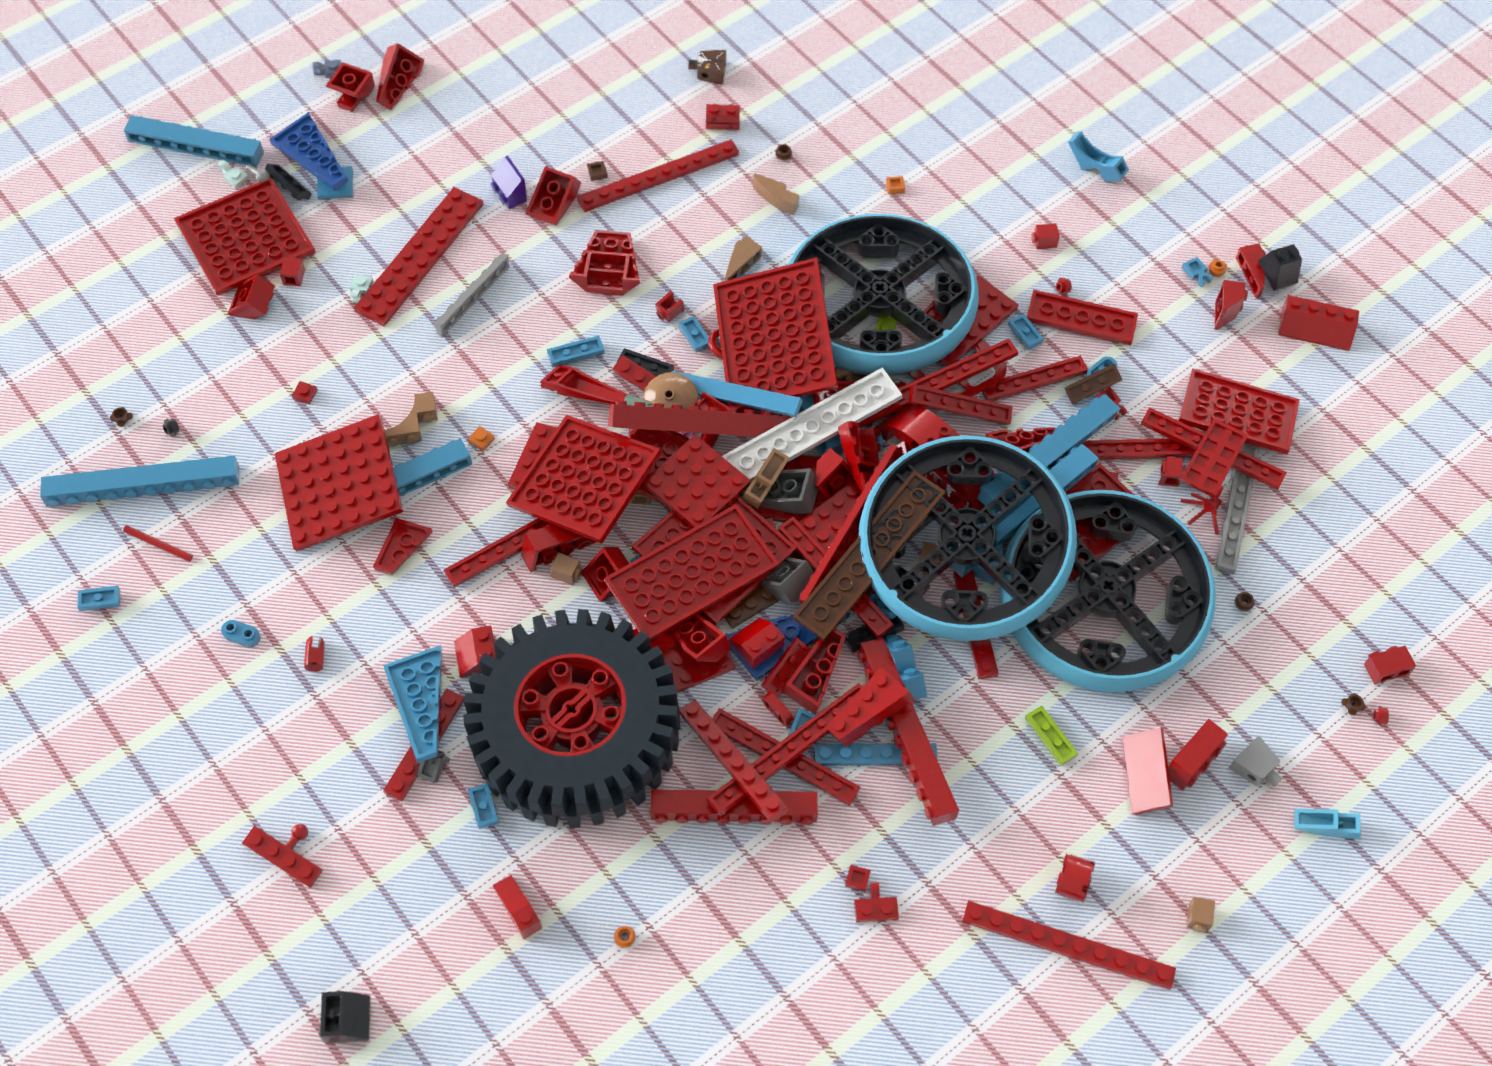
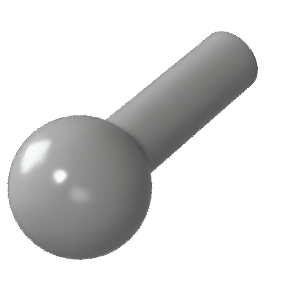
M251 164L246 166V170L255 175L258 182L269 180L270 174L267 171L258 170Z

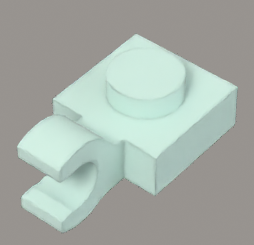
M224 160L218 163L221 167L220 171L224 174V180L235 189L249 180L248 175L237 166L231 168Z
M355 274L350 286V296L353 297L352 303H358L362 295L369 290L373 284L372 277Z

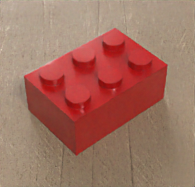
M1208 719L1170 762L1168 766L1170 781L1182 791L1187 786L1191 788L1198 780L1200 774L1207 770L1213 759L1215 760L1220 755L1222 749L1227 744L1225 739L1229 734Z

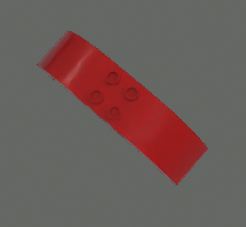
M913 404L892 413L875 427L880 429L885 442L895 436L899 441L905 442L910 450L937 439L960 436L936 414L922 406ZM968 458L966 461L973 462L974 459ZM947 467L934 470L938 476L969 503L968 508L980 511L985 507L977 499L982 485L952 484L947 479ZM953 470L951 473L956 475L960 472L958 470ZM992 470V478H993V477L995 476V473H994V471ZM985 471L979 472L980 475H987V474H988V473L985 472Z

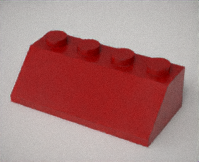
M1288 295L1282 307L1278 335L1350 351L1358 325L1359 310Z

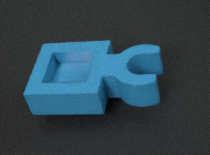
M1198 257L1182 265V269L1192 280L1197 278L1200 287H1204V280L1209 284L1211 283L1213 278L1210 274L1206 273L1207 267Z

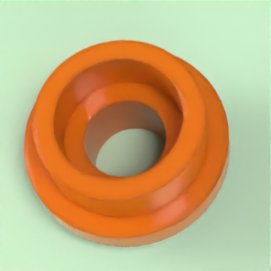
M1213 260L1209 265L1210 273L1213 276H1221L1226 272L1227 265L1221 260Z
M628 926L619 927L614 933V941L621 948H628L635 942V932ZM628 935L629 938L628 940L623 941L621 939V936Z

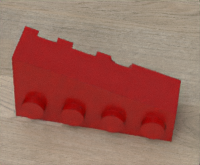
M548 524L540 529H532L525 534L521 557L531 573L537 570L536 566L542 563L545 566L553 563L552 559L556 558L558 553L568 556L575 548L581 550L596 543V541L556 525Z
M835 628L825 642L819 638L789 679L782 693L816 715L846 635Z
M880 668L831 720L826 729L846 748L867 734L869 729L875 725H880L884 719L892 714L895 715L900 711V708L906 704H911L915 699L910 691Z

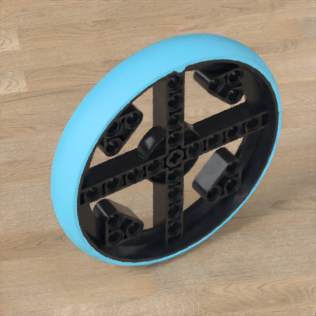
M864 214L838 220L819 229L808 237L795 251L788 263L789 265L817 257L819 263L823 264L854 288V299L828 317L835 367L857 374L870 375L883 367L888 376L901 375L923 369L938 362L962 342L974 322L978 309L979 296L976 275L964 252L954 241L938 229L909 217L892 214ZM858 243V253L864 258H894L899 253V243L909 245L918 250L891 271L883 269L869 271L840 248ZM937 263L944 270V272L936 275L934 286L935 311L939 315H947L942 324L906 298V287ZM820 272L825 297V277L824 274ZM870 315L873 317L891 316L921 340L902 346V334L897 330H864L860 334L859 346L840 338Z
M953 436L937 439L914 448L901 456L887 468L873 486L865 502L859 525L861 555L863 553L862 560L869 578L871 577L873 580L871 586L881 601L895 615L914 628L951 640L976 641L1000 637L1012 633L1038 618L1050 607L1064 588L1071 574L1077 549V531L1072 507L1065 491L1054 475L1040 461L1024 450L1004 441L981 436ZM972 458L974 461L967 462L966 459ZM947 467V479L952 484L987 485L992 479V468L1016 479L980 511L973 508L956 510L942 496L937 506L933 507L929 514L940 525L937 535L939 546L902 578L897 574L892 561L881 572L873 549V534L878 533V528L886 526L885 521L899 512L898 509L893 510L877 523L875 527L872 526L873 519L914 470L924 476L934 470ZM953 470H958L960 473L955 475L951 472ZM985 471V472H987L988 474H987V475H980L979 472ZM919 479V483L915 486L907 484L911 491L918 487L923 490L930 489L932 491V497L923 500L927 507L930 505L928 502L932 501L939 494L935 488L922 479ZM1026 485L1029 489L1024 490L1020 486ZM915 490L914 494L920 500L923 499V497L921 496V491ZM1033 495L1043 515H1034L1030 519L1028 559L1033 564L1044 563L1038 575L1030 584L994 547L997 541L995 527ZM1011 497L1014 498L1015 501L1008 502L1006 498ZM941 507L945 511L937 512L936 509ZM999 510L1001 513L993 514L991 511ZM907 517L902 521V526H904L903 536L893 535L890 537V542L886 545L890 551L893 550L891 547L892 540H901L906 534ZM890 520V523H891L893 526H896V527H899V526H900V523L897 524V523H894L892 520ZM956 521L958 524L953 526L949 522ZM984 522L986 526L980 527L977 523ZM1040 524L1042 528L1036 529L1033 525ZM877 535V538L885 544L886 541L884 539L888 537L886 535ZM1052 537L1055 538L1057 541L1049 542L1047 539ZM906 542L896 551L897 554L894 558L903 557L906 551ZM953 546L956 547L957 550L951 552L948 550V548ZM984 548L986 551L983 553H979L976 551V549ZM1040 550L1042 554L1035 555L1032 551ZM935 559H941L943 562L941 564H935L933 561ZM992 561H996L999 563V565L994 567L991 566L989 563ZM953 563L960 565L979 564L1013 599L1000 606L987 609L988 596L982 591L947 590L942 594V607L927 602L917 594ZM922 571L928 573L925 577H921L918 574ZM1005 575H1011L1013 579L1006 580L1003 577ZM911 584L914 587L912 589H905L904 585ZM1025 589L1027 593L1020 594L1017 590ZM947 599H953L955 600V603L950 605L947 604L945 601ZM981 600L984 604L977 606L974 604V601ZM961 613H967L969 617L963 619L959 615Z
M1091 490L1067 495L1075 522L1092 519L1089 532L1094 537L1129 541L1133 538L1137 527H1139L1159 541L1124 565L1112 561L1099 562L1077 537L1073 569L1080 576L1078 581L1079 596L1043 621L1039 622L1036 618L1026 626L1012 632V634L1024 651L1039 666L1057 678L1085 689L1102 692L1134 691L1150 687L1170 678L1185 667L1198 653L1208 636L1213 622L1216 603L1215 582L1211 566L1202 546L1193 533L1177 517L1163 507L1142 497L1112 490ZM1041 508L1035 511L1019 527L1004 553V558L1020 574L1028 576L1026 580L1030 584L1034 581L1041 568H1038L1036 564H1033L1028 559L1029 522L1032 516L1043 515ZM1040 524L1033 525L1036 529L1042 528ZM1048 538L1050 542L1057 541L1055 538ZM1163 546L1168 547L1170 550L1164 549ZM1148 556L1155 558V560L1149 559ZM1174 557L1183 576L1173 577L1167 587L1165 619L1170 624L1181 622V625L1171 640L1167 641L1134 601L1136 598V582ZM1078 558H1082L1086 562H1081L1078 560ZM1136 566L1140 568L1141 571H1137L1133 567ZM1091 573H1096L1098 577L1092 576ZM1005 575L1003 577L1006 580L1013 579L1011 575ZM1118 577H1123L1126 581H1121ZM999 585L1002 605L1013 598ZM1173 585L1179 586L1181 590L1176 589ZM1025 589L1017 590L1020 594L1027 593ZM1088 598H1094L1096 602H1092ZM1187 600H1191L1194 604H1189ZM1116 602H1121L1124 606H1119ZM1073 608H1078L1081 612H1075ZM1172 610L1177 611L1179 615H1175ZM1091 613L1104 618L1115 617L1148 656L1134 661L1122 662L1126 654L1124 646L1119 643L1094 639L1083 640L1079 645L1077 654H1074L1054 639ZM1129 616L1134 617L1137 621L1130 620ZM1058 618L1064 619L1066 623L1059 622ZM1042 629H1048L1051 633L1046 634ZM1142 631L1147 632L1150 636H1144ZM1155 646L1160 647L1162 651H1157ZM1083 648L1089 649L1091 653L1084 652ZM1111 653H1117L1119 658L1113 657ZM1096 663L1102 664L1104 668H1098Z

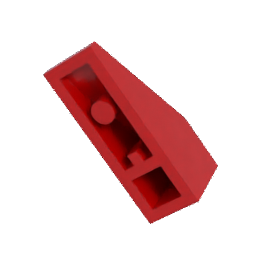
M1259 243L1240 247L1236 255V260L1256 299L1260 298L1264 289L1265 273L1258 260L1265 256L1266 253Z
M512 875L492 885L523 940L542 929L538 916Z

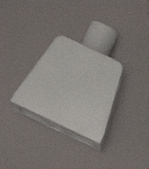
M1260 736L1251 742L1229 766L1232 771L1255 786H1258L1266 779L1275 787L1282 780V777L1274 771L1280 760Z

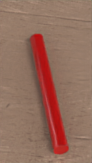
M126 525L123 529V532L188 562L193 559L192 554Z

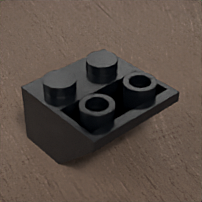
M348 991L322 992L320 1038L324 1043L369 1041L371 996Z

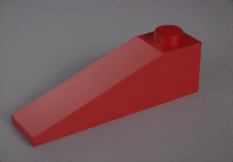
M399 43L387 47L382 62L376 102L391 110L400 100L402 94L412 85L411 83L420 75L425 60Z
M1034 428L1033 431L1017 429L1016 432H1008L1007 429L986 433V437L1007 442L1028 453L1034 444H1040L1042 439L1047 434L1052 435L1056 428Z
M699 614L672 628L684 652L697 662H717L731 651L726 634Z

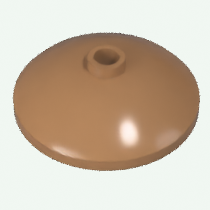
M670 372L658 375L649 382L645 388L643 400L664 404L666 408H671V404L683 405L682 409H689V406H695V402L698 400V393L695 385L689 378L679 373ZM668 393H672L671 397H666Z

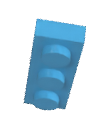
M599 336L547 349L552 368L559 364L564 365L605 354Z

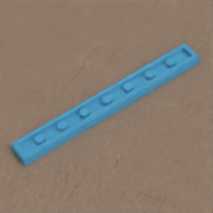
M671 371L689 378L695 385L700 397H702V392L704 391L719 401L797 417L803 401L795 396Z

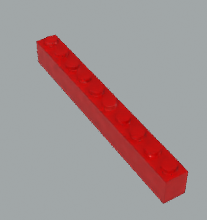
M616 400V403L610 404L608 427L757 437L792 418V416L783 414L773 415V412L769 411L755 414V410L744 409V413H737V409L726 408V412L719 411L718 407H708V410H701V406H689V409H682L683 405L671 404V408H665L664 404L653 403V407L646 406V402H634V405H627V401Z
M879 638L861 643L857 657L859 662L863 663L866 679L870 680L882 668L904 686L884 639ZM906 704L900 708L898 713L887 717L886 724L889 731L892 730L896 748H899L902 753L901 759L903 764L908 767L910 781L917 788V797L920 802H923L925 816L931 821L933 826L956 820L960 810L913 704Z

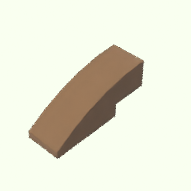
M754 173L753 187L774 207L794 215L799 206V194L787 191L786 184Z
M773 448L742 499L758 509L790 457Z

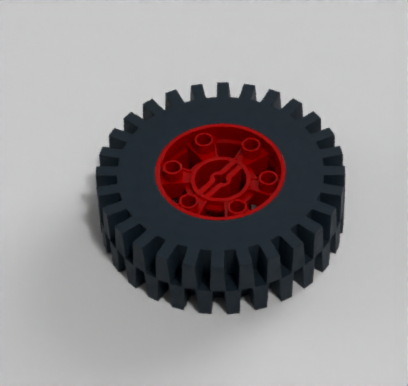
M578 609L576 623H570L566 611L558 610L555 611V626L547 627L542 614L532 617L533 633L528 635L523 626L518 624L511 628L514 641L512 645L500 636L493 643L496 658L486 653L483 654L479 660L482 674L472 672L469 679L472 693H465L464 705L467 714L463 715V721L468 735L466 737L483 780L486 779L490 791L496 797L501 795L506 807L514 811L519 806L524 818L533 822L538 813H541L547 826L557 827L559 816L566 818L570 828H581V816L590 815L594 826L603 824V811L612 808L615 816L619 818L626 814V801L631 798L639 806L646 800L645 787L647 785L654 790L662 783L661 769L669 772L673 764L672 751L678 750V730H681L676 684H674L670 665H665L663 653L658 646L651 648L648 635L641 630L634 636L631 623L624 619L621 620L615 629L611 614L601 612L597 623L593 624L589 611ZM612 695L620 703L621 707L607 706L603 708L602 700ZM528 718L542 719V726H537L530 733H526ZM600 730L609 734L597 745L593 744ZM558 743L565 748L571 749V752L553 751V748Z

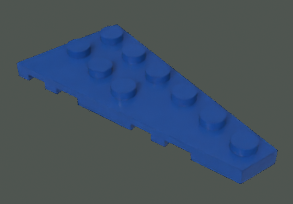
M309 112L269 139L271 145L334 191L348 181Z
M849 612L839 624L850 617ZM785 615L768 620L785 636L784 648L754 669L750 667L730 642L729 645L734 655L754 679L758 681L770 673L794 638L800 639L807 646L819 638L795 621L793 615ZM744 628L738 629V631L734 633H725L727 639L731 638Z

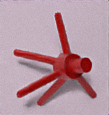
M1224 486L1219 488L1214 498L1207 499L1198 494L1191 493L1192 497L1201 501L1181 499L1183 503L1203 505L1204 508L1188 521V525H1191L1206 512H1211L1215 534H1219L1216 516L1217 509L1221 504L1219 496Z

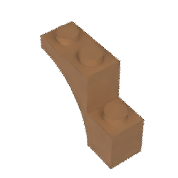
M433 391L414 394V405L407 418L395 427L385 430L389 447L401 444H414L422 441L420 423L438 420Z

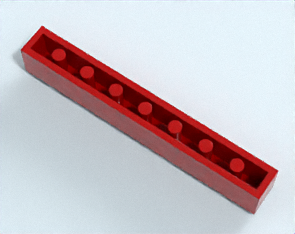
M651 789L650 815L651 820H655L657 823H665L667 821L687 823L688 821H696L697 823L704 824L709 821H717L720 824H727L730 821H738L740 824H749L750 822L770 824L768 819L748 796L720 816L707 803V797L716 790ZM774 791L788 807V813L773 822H780L784 825L791 824L792 822L810 825L813 822H817L818 795L816 791Z

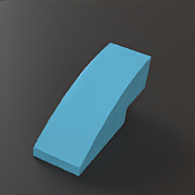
M1295 808V830L1329 837L1361 839L1360 813H1338V810Z

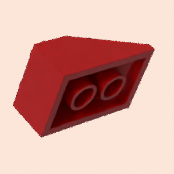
M545 166L525 214L557 226L575 200L581 182L574 176Z

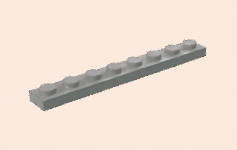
M1244 443L1241 451L1258 458L1259 447ZM1234 470L1215 567L1217 570L1232 574L1236 572L1253 484V478Z

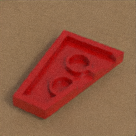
M396 518L373 565L374 570L393 575L433 532L432 528Z

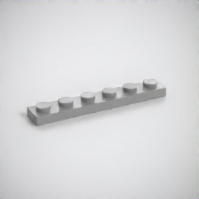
M502 252L499 257H496L487 269H484L481 275L470 284V287L465 292H462L458 299L447 308V311L436 319L435 328L438 335L443 337L510 267L508 255Z

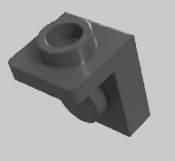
M438 750L437 757L420 763L416 776L437 783L443 764L449 763L450 758L444 756L445 753Z

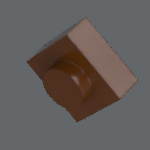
M604 161L587 164L591 181L608 178Z

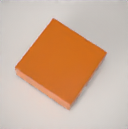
M903 176L886 177L888 194L905 193Z

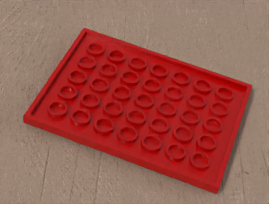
M817 257L713 284L726 382L795 397L838 388L820 266ZM728 403L729 408L737 409V412L744 411V409H753L751 407Z

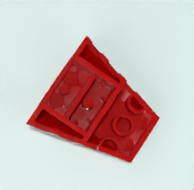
M595 230L587 244L586 250L581 254V259L576 262L573 272H570L569 278L587 293L624 295L639 285L640 278L638 276L631 233Z
M847 421L838 427L847 463L862 493L865 484L872 477L875 467L880 463L878 452L881 451V444L877 443L880 429L872 427L859 430V423Z

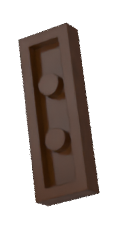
M1114 363L1064 387L1073 405L1123 381Z

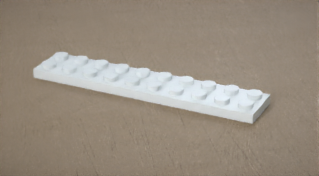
M882 367L804 410L797 417L784 421L722 457L752 482L773 448L790 457L789 462L839 434L838 427L847 421L859 423L901 400L902 394Z

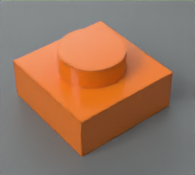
M479 426L468 438V442L484 451L493 442L495 437L492 433Z

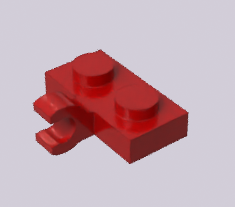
M870 882L869 899H854L856 922L899 919L897 897L880 898L879 882Z

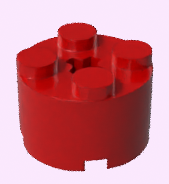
M1066 854L1062 865V872L1058 876L1055 893L1084 903L1096 862L1072 854Z

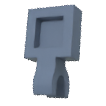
M326 60L324 64L312 62L314 75L325 74L326 78L332 77L341 65V60Z

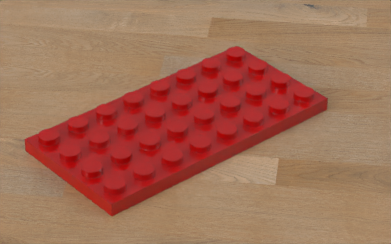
M735 504L604 578V582L638 632L642 630L649 636L651 641L778 568L780 563L738 505Z

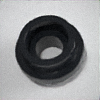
M173 418L164 420L162 425L164 432L172 437L176 436L180 431L176 420Z

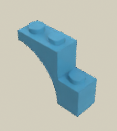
M1077 131L1068 141L1081 169L1098 168L1105 182L1120 181L1129 171L1123 156H1114L1099 150L1087 140L1082 131Z
M897 634L886 636L884 641L905 688L910 691L915 700L927 697L924 677L916 669L912 646Z

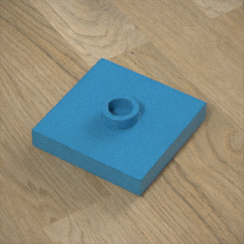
M352 166L341 167L348 181L335 191L317 178L318 200L353 197Z

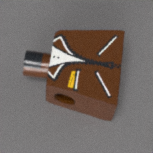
M727 50L700 51L699 60L689 59L688 69L697 70V79L723 85Z

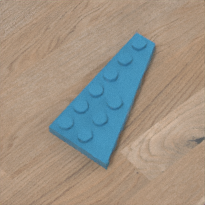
M441 645L383 665L417 763L438 756Z

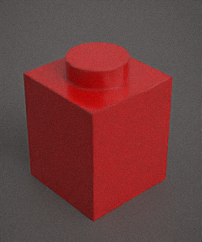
M1057 224L1036 225L1034 232H1032V242L1035 243L1036 249L1057 248L1060 238Z
M284 257L280 271L283 285L301 287L305 273L302 259Z

